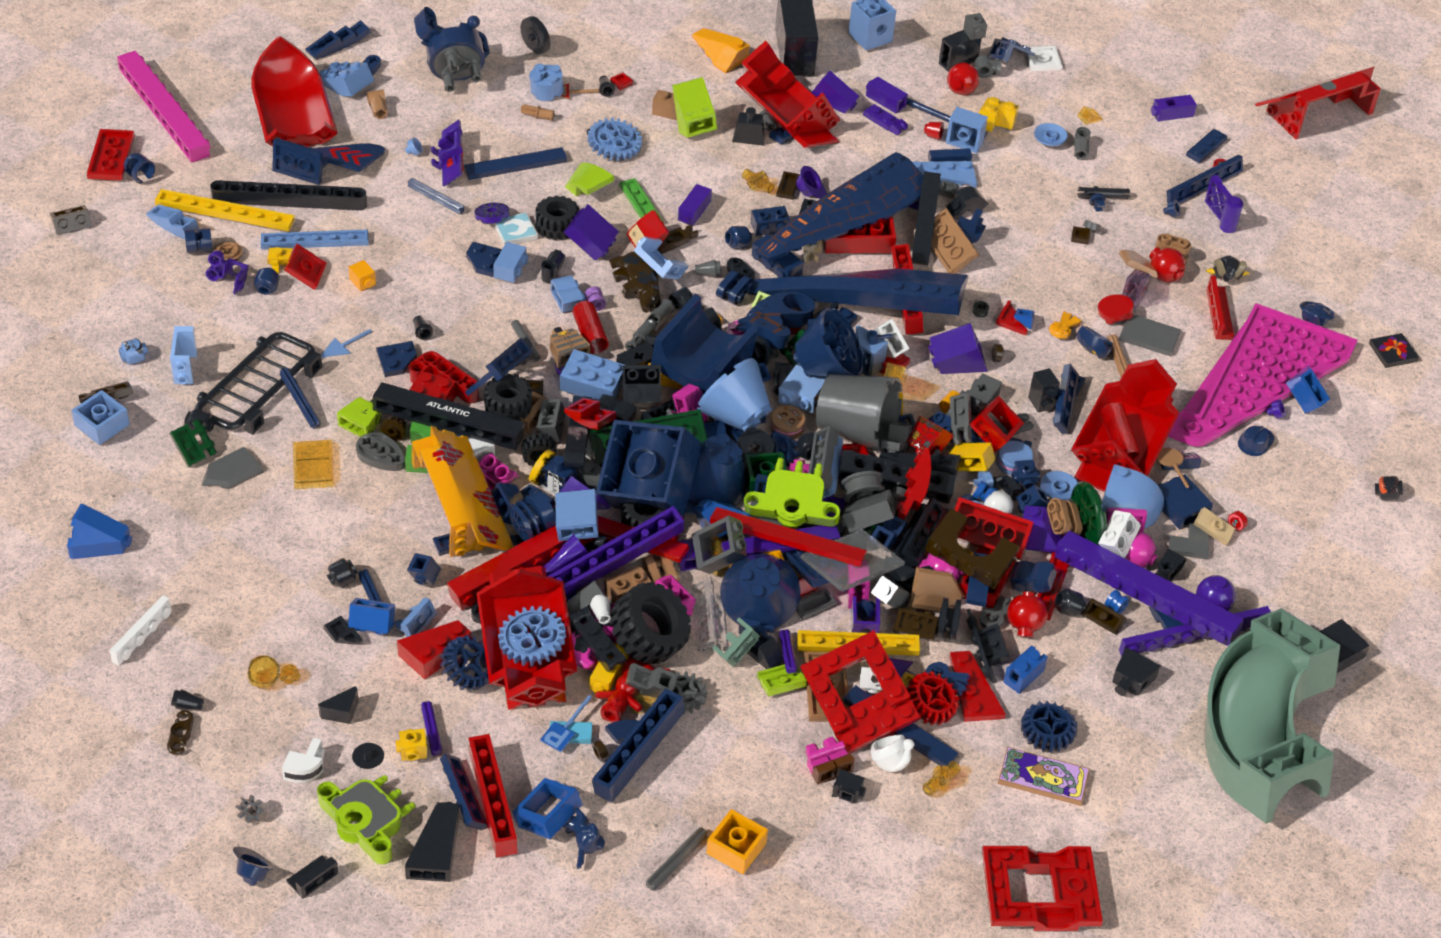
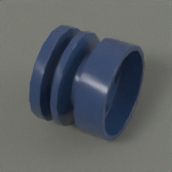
M539 490L526 496L525 502L518 500L516 504H511L507 507L511 523L524 541L540 534V530L543 532L556 525L555 511L546 496Z

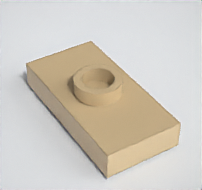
M1205 507L1200 510L1194 522V525L1223 545L1229 543L1235 530L1233 526Z

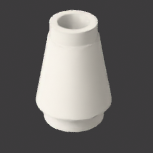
M596 595L592 598L590 607L599 623L607 624L611 619L610 600L604 595Z

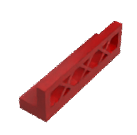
M1210 275L1206 291L1215 339L1233 340L1234 332L1225 286H1217L1216 276Z

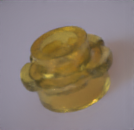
M285 665L281 669L279 678L286 684H293L300 678L299 670L294 665Z

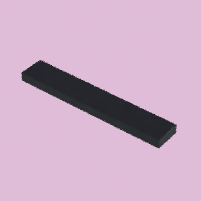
M924 171L912 264L927 266L929 264L941 173Z

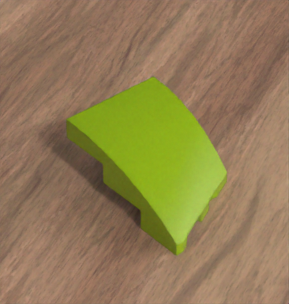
M585 162L579 164L565 185V188L575 196L582 193L589 195L612 183L614 176L597 165Z

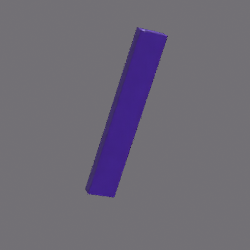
M820 525L796 529L836 542L841 540L836 525L833 527ZM758 537L744 538L747 556L777 550L781 552L797 550L796 548ZM729 541L722 542L723 552L730 549Z

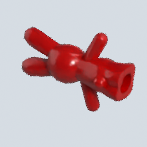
M627 659V662L623 664L622 675L616 681V690L597 691L595 693L597 699H608L600 710L602 719L612 723L620 721L627 705L637 712L643 709V706L633 698L637 694L638 689L625 684L630 665L635 663L633 659ZM649 664L643 666L649 670H653V667Z

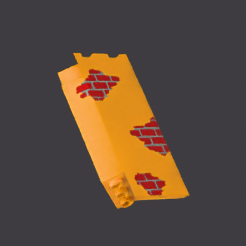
M431 426L430 437L412 441V465L414 469L422 467V469L427 468L450 524V557H460L473 550L481 551L487 546L504 551L513 548V543L468 437L464 435L458 437L454 432L447 430L438 431L436 427Z

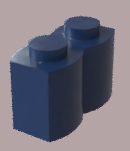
M1016 562L1010 577L1012 588L1019 592L1033 590L1041 593L1051 591L1056 577L1054 564L1049 562Z

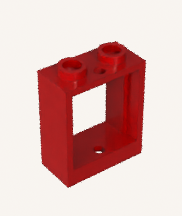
M997 396L970 423V426L985 443H991L993 451L996 452L1012 438L1024 422L1000 396ZM989 412L1009 431L1006 435L988 416Z

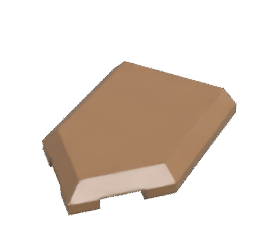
M1133 250L1119 251V255L1127 266L1157 278V272L1149 260Z
M916 567L909 607L940 612L943 597L949 598V607L954 606L956 599L961 600L965 597L952 573Z

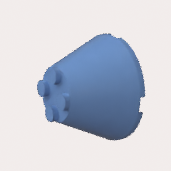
M754 358L746 359L735 365L734 368L736 370L731 374H723L702 396L698 403L700 408L698 407L697 409H700L702 414L740 429L743 432L750 427L752 429L756 428L761 423L760 419L763 416H767L772 411V408L770 407L758 363Z

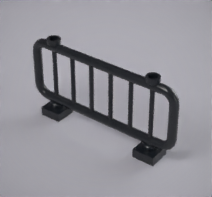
M284 332L272 333L267 338L260 336L256 342L258 347L208 393L202 391L198 394V403L195 409L202 410L208 403L218 406L240 418L235 422H227L212 415V421L215 422V425L227 430H235L245 423L246 431L253 435L265 424L263 412L260 408L285 383L282 378L277 380L248 367V365L258 358L280 369L286 368L260 356L269 347L298 360L290 369L293 376L304 367L305 375L312 378L323 366L321 354L315 352L314 346ZM282 339L308 352L301 358L271 344L275 340ZM246 369L275 382V384L268 391H265L236 378V376ZM234 380L264 395L256 402H253L224 388ZM222 391L252 406L242 414L212 399Z

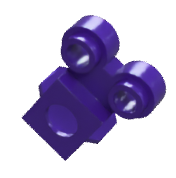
M213 251L208 256V262L212 266L206 270V277L210 281H217L219 278L223 279L227 274L236 277L233 294L236 295L244 288L249 265L231 258L224 260V254L221 251ZM234 265L241 267L238 274L233 271Z

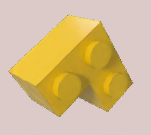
M988 97L979 111V114L988 116L986 130L992 132L995 126L1012 130L1016 123L1019 105H1015V103L1010 101H1000L996 97Z

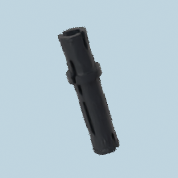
M1079 186L1078 191H1084V193H1077L1078 198L1091 197L1097 193L1105 195L1106 198L1129 199L1130 195L1123 194L1130 193L1129 188Z

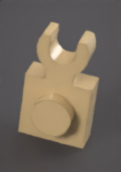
M823 240L817 241L816 245L810 246L808 244L803 247V252L805 253L804 260L807 264H809L811 258H813L814 262L818 261L817 253L822 252Z

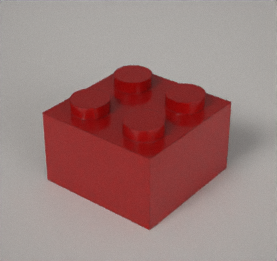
M421 371L409 390L453 402L456 398V381Z

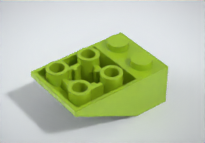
M703 77L672 85L679 133L688 138L716 130L715 111Z

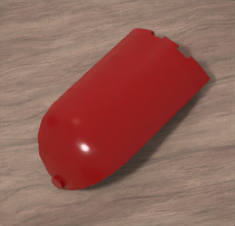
M277 37L260 55L251 78L252 92L265 142L273 146V140L279 138L305 147L318 143L322 145L338 134L322 77L313 62L299 48L285 38Z

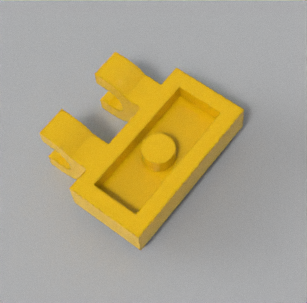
M269 248L267 263L271 264L272 268L279 274L280 265L287 264L293 248Z

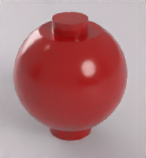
M958 63L949 70L947 84L955 94H971L978 87L979 73L969 63Z
M1156 247L1150 253V264L1158 275L1156 279L1166 283L1182 279L1185 274L1186 262L1184 256L1178 250Z
M1023 592V595L1016 596L1010 602L1007 609L1008 621L1013 628L1018 630L1017 636L1033 638L1034 632L1044 626L1048 616L1045 603L1041 598L1036 597L1033 592Z

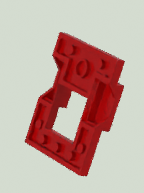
M874 630L800 666L837 741H843L848 754L921 719L906 687ZM866 659L882 691L845 708L829 677Z
M1028 846L982 847L991 926H1033L1034 931H1078L1079 926H1102L1103 920L1091 846H1067L1055 853H1037ZM1008 869H1025L1026 874H1050L1054 902H1012Z

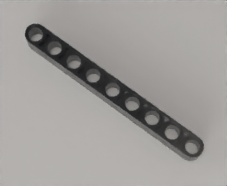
M216 180L210 184L212 199L241 205L356 211L364 210L367 207L366 190L359 187Z

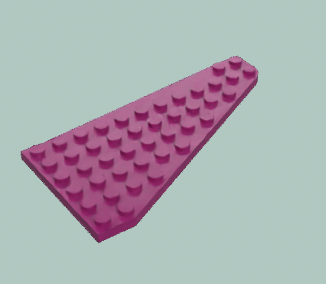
M1255 303L1246 322L1186 407L1178 415L1168 437L1195 447L1209 444L1272 407L1273 401L1279 399L1283 401L1293 395L1286 382L1305 367L1310 365L1319 380L1348 363L1358 340Z

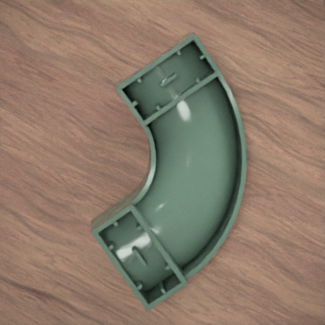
M1282 608L1251 620L1250 631L1239 636L1222 653L1210 680L1205 718L1206 755L1217 782L1233 800L1266 824L1273 821L1274 812L1283 796L1299 782L1322 798L1328 796L1334 761V753L1305 733L1296 735L1293 715L1300 702L1335 687L1340 645Z

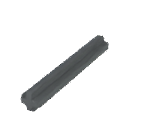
M699 827L646 880V887L651 891L656 890L707 838V830Z

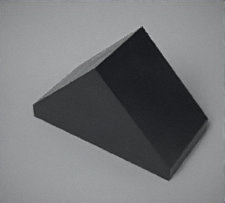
M354 686L319 703L320 718L351 724L359 702L357 687Z

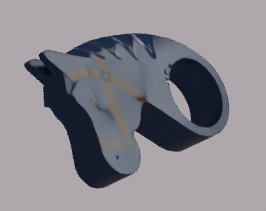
M800 292L773 294L757 303L746 317L739 319L737 323L741 325H738L736 330L747 331L753 325L758 328L757 335L764 337L771 346L777 349H784L788 346L791 333L789 328L806 327L808 319L813 317L815 302L811 297ZM790 308L799 309V310H801V311H795V310H792V309H790Z

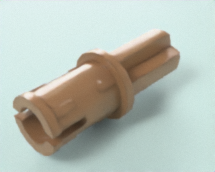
M524 104L521 107V113L535 116L536 119L543 118L552 121L555 115L554 110L544 109L539 105L534 107Z

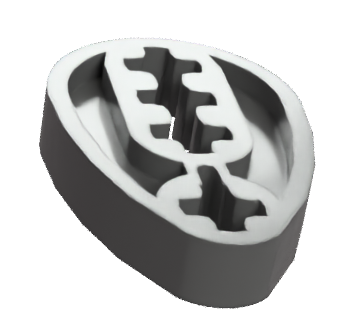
M371 432L358 439L356 454L363 463L386 471H400L405 467V457L402 450L387 435Z

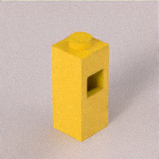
M614 643L618 650L625 655L626 660L629 659V655L624 652L625 649ZM598 662L590 676L589 690H592L594 693L597 691H612L617 679L622 674L623 664H618L614 670L607 672L602 664Z

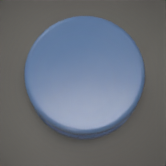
M1008 441L998 450L997 466L1003 473L1011 476L1015 461L1032 460L1033 452L1025 443Z

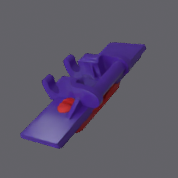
M459 119L442 131V138L438 142V147L441 149H436L434 146L431 147V152L438 156L439 161L431 159V164L439 170L442 169L443 186L449 185L457 177H461L463 172L462 129Z

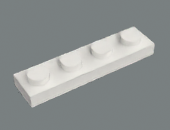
M162 595L110 649L113 663L119 666L124 660H127L137 646H141L145 638L157 629L159 623L169 617L172 610L168 597Z

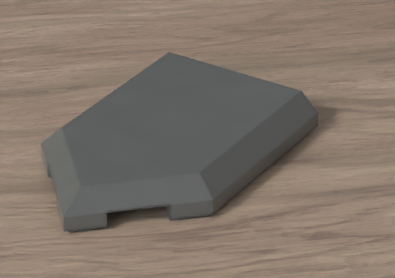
M241 447L209 463L202 486L210 487V485L221 486V488L230 489L262 473L263 469L247 449Z

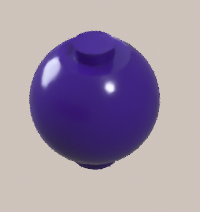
M1208 576L1199 583L1196 589L1197 596L1227 611L1235 604L1236 589L1232 582L1223 576Z

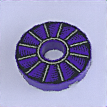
M492 202L478 206L474 214L477 221L481 220L482 223L492 224L503 221L502 218L504 217L507 219L510 212L506 204Z

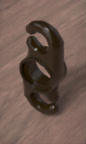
M188 710L177 713V719L170 728L167 749L173 755H179L185 751L186 741L191 736L194 716ZM182 716H188V717H189V718H188L187 720H185V721H180V719H179V718L182 717ZM184 729L187 731L182 736L175 735L177 730ZM176 744L182 745L180 749H173V746Z

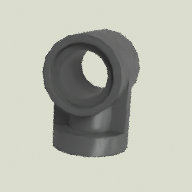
M985 55L976 58L975 67L979 77L987 78L992 74L999 76L1001 73V60H991Z

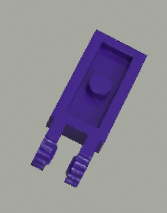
M873 104L863 112L864 117L895 135L901 134V130L905 131L908 129L907 122L903 119H898L876 104Z

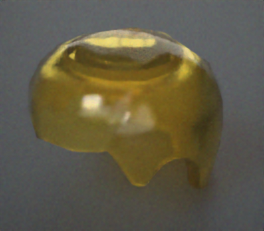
M259 655L250 661L247 679L254 687L269 689L276 684L279 678L280 665L274 658L268 655Z

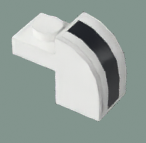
M313 738L306 754L289 751L282 766L283 780L307 783L321 775L324 771L323 758L325 754L321 739Z

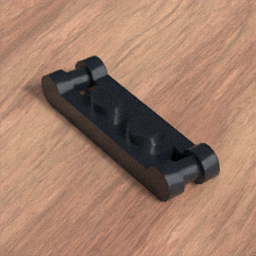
M588 607L581 608L577 614L572 613L569 615L570 624L607 672L614 670L616 665H622L627 662L625 655L618 650L604 632ZM584 619L586 623L582 625L580 621Z

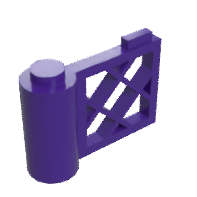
M1218 175L1211 176L1205 202L1220 220V229L1225 233H1234L1240 219L1243 201L1239 197L1231 195L1222 184V180Z

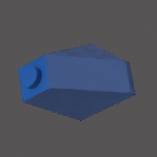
M80 503L72 517V538H68L67 543L70 559L123 554L125 549L130 547L132 543L129 527Z

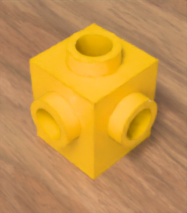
M425 728L399 731L400 740H395L396 753H401L402 761L427 758Z

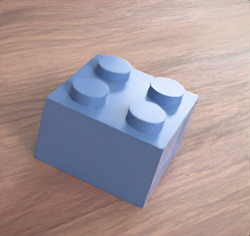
M956 107L949 119L946 144L961 149L970 148L971 152L977 153L984 142L988 116Z
M103 390L71 410L74 425L99 445L130 425L127 409Z

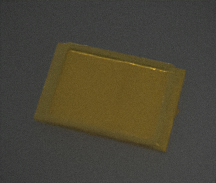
M332 440L293 442L294 490L334 487Z

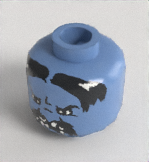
M137 338L122 342L121 347L118 348L122 362H126L128 365L144 361L145 354L148 353L145 342L141 343Z

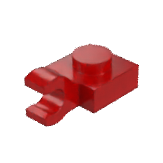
M902 353L895 358L886 357L882 363V366L885 368L880 373L887 376L893 370L900 372L910 364V358Z

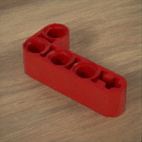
M428 351L410 363L409 374L412 383H414L421 371L456 381V396L464 402L475 403L479 400V388L469 396L465 393L477 381L437 352Z

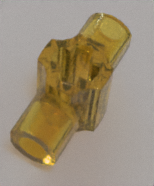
M746 169L742 173V178L747 181V185L754 192L759 189L766 193L773 191L775 185L769 181V177L763 170L755 173L750 169Z
M951 761L945 766H936L933 770L932 778L923 784V791L928 796L934 795L937 791H947L950 788L951 780L961 772L960 766L955 761Z

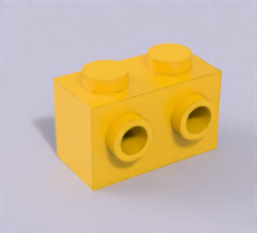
M961 443L955 445L949 453L960 455L961 462L958 471H987L995 461L991 443Z

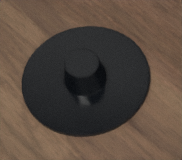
M375 743L361 744L354 749L352 754V760L355 765L363 769L375 768L384 759L383 749Z

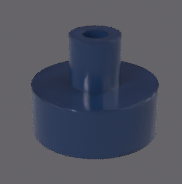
M1168 201L1167 207L1163 208L1164 214H1170L1172 218L1180 216L1181 208L1178 201Z
M866 599L857 602V616L863 621L873 617L875 603L873 601L869 602Z

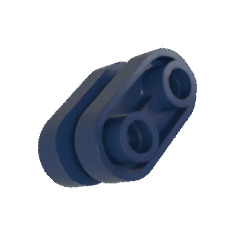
M731 270L719 284L716 296L721 299L729 296L728 302L737 305L743 301L746 293H750L753 289V280L747 276H743L740 279V273Z

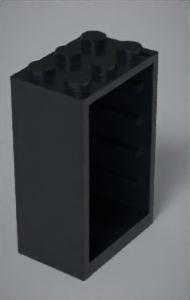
M778 0L775 29L780 61L791 70L794 76H815L818 31L813 1Z

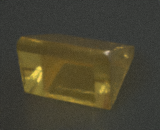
M1083 106L1077 114L1085 125L1102 120V117L1095 109Z

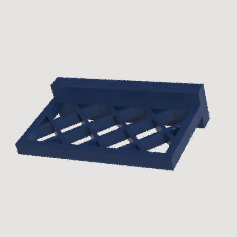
M522 338L518 339L485 366L489 372L467 389L465 393L469 396L492 377L499 381L533 351Z

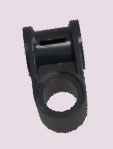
M1168 549L1157 565L1158 570L1155 574L1171 582L1183 568L1186 557Z

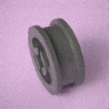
M863 471L844 478L841 482V488L845 491L844 502L850 503L886 491L885 487L881 485L883 481L882 474L876 471Z

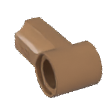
M384 89L367 91L369 107L371 106L373 116L377 119H384L388 115Z

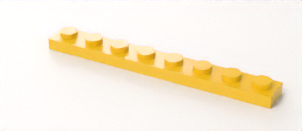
M161 189L155 198L156 206L159 204L182 211L288 232L295 222V215L164 189Z

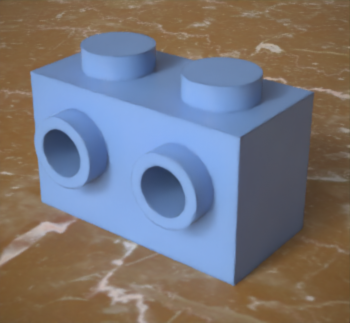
M506 242L493 264L494 278L514 283L517 276L520 277L523 266L528 263L527 247Z

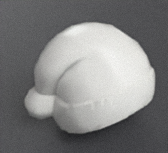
M904 735L881 738L871 746L872 760L884 771L898 772L903 770L911 760V750L914 747V742L911 739H905Z

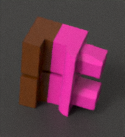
M832 736L823 741L824 748L819 749L814 743L806 746L807 767L817 785L832 780L834 777L837 778L841 769L850 773L853 772L855 759L846 752L843 741L837 742Z

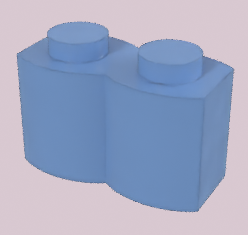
M572 275L551 280L550 289L562 313L572 311L576 304L585 301V295L579 290L578 281L574 280Z

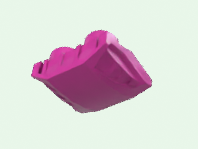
M493 453L485 455L478 462L491 492L497 482L510 484L515 478L519 477L515 471L510 470L507 465L499 461Z

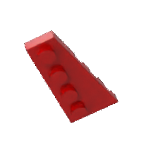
M971 651L950 652L949 657L953 672L968 673L970 675L969 685H964L967 690L963 692L962 696H959L964 722L1005 719L1006 714Z

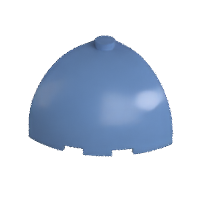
M1114 464L1101 507L1105 513H1107V508L1147 510L1144 527L1146 529L1149 526H1153L1159 519L1164 507V496L1159 486L1148 476Z

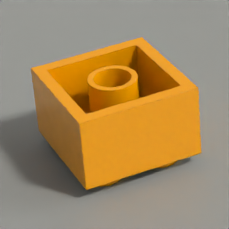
M730 809L708 838L706 854L744 875L767 844L768 829Z

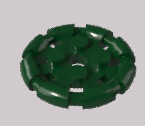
M1081 481L1075 485L1071 494V499L1078 507L1082 522V532L1079 536L1099 545L1098 543L1107 529L1106 513L1101 507L1103 502L1098 491L1094 489L1091 483Z

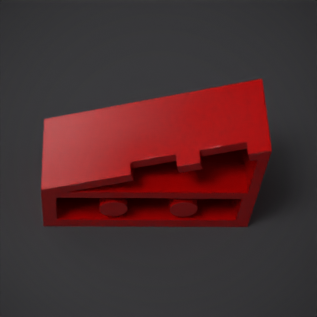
M459 620L397 640L398 656L425 680L442 668L440 665L443 660L440 657L448 643L460 636L468 635L471 638L472 632Z

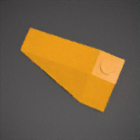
M702 28L692 34L697 44L704 49L707 57L711 58L713 65L724 73L741 65V62L749 56L750 45L738 37Z

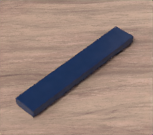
M563 147L466 164L464 165V171L468 180L566 163L567 156Z
M1236 155L1167 190V203L1168 201L1177 200L1180 204L1207 190L1211 176L1218 175L1223 182L1243 171V156Z
M855 685L844 697L843 702L852 706L872 695ZM914 723L892 733L894 735H904L905 739L913 740V749L945 770L958 757L959 753Z

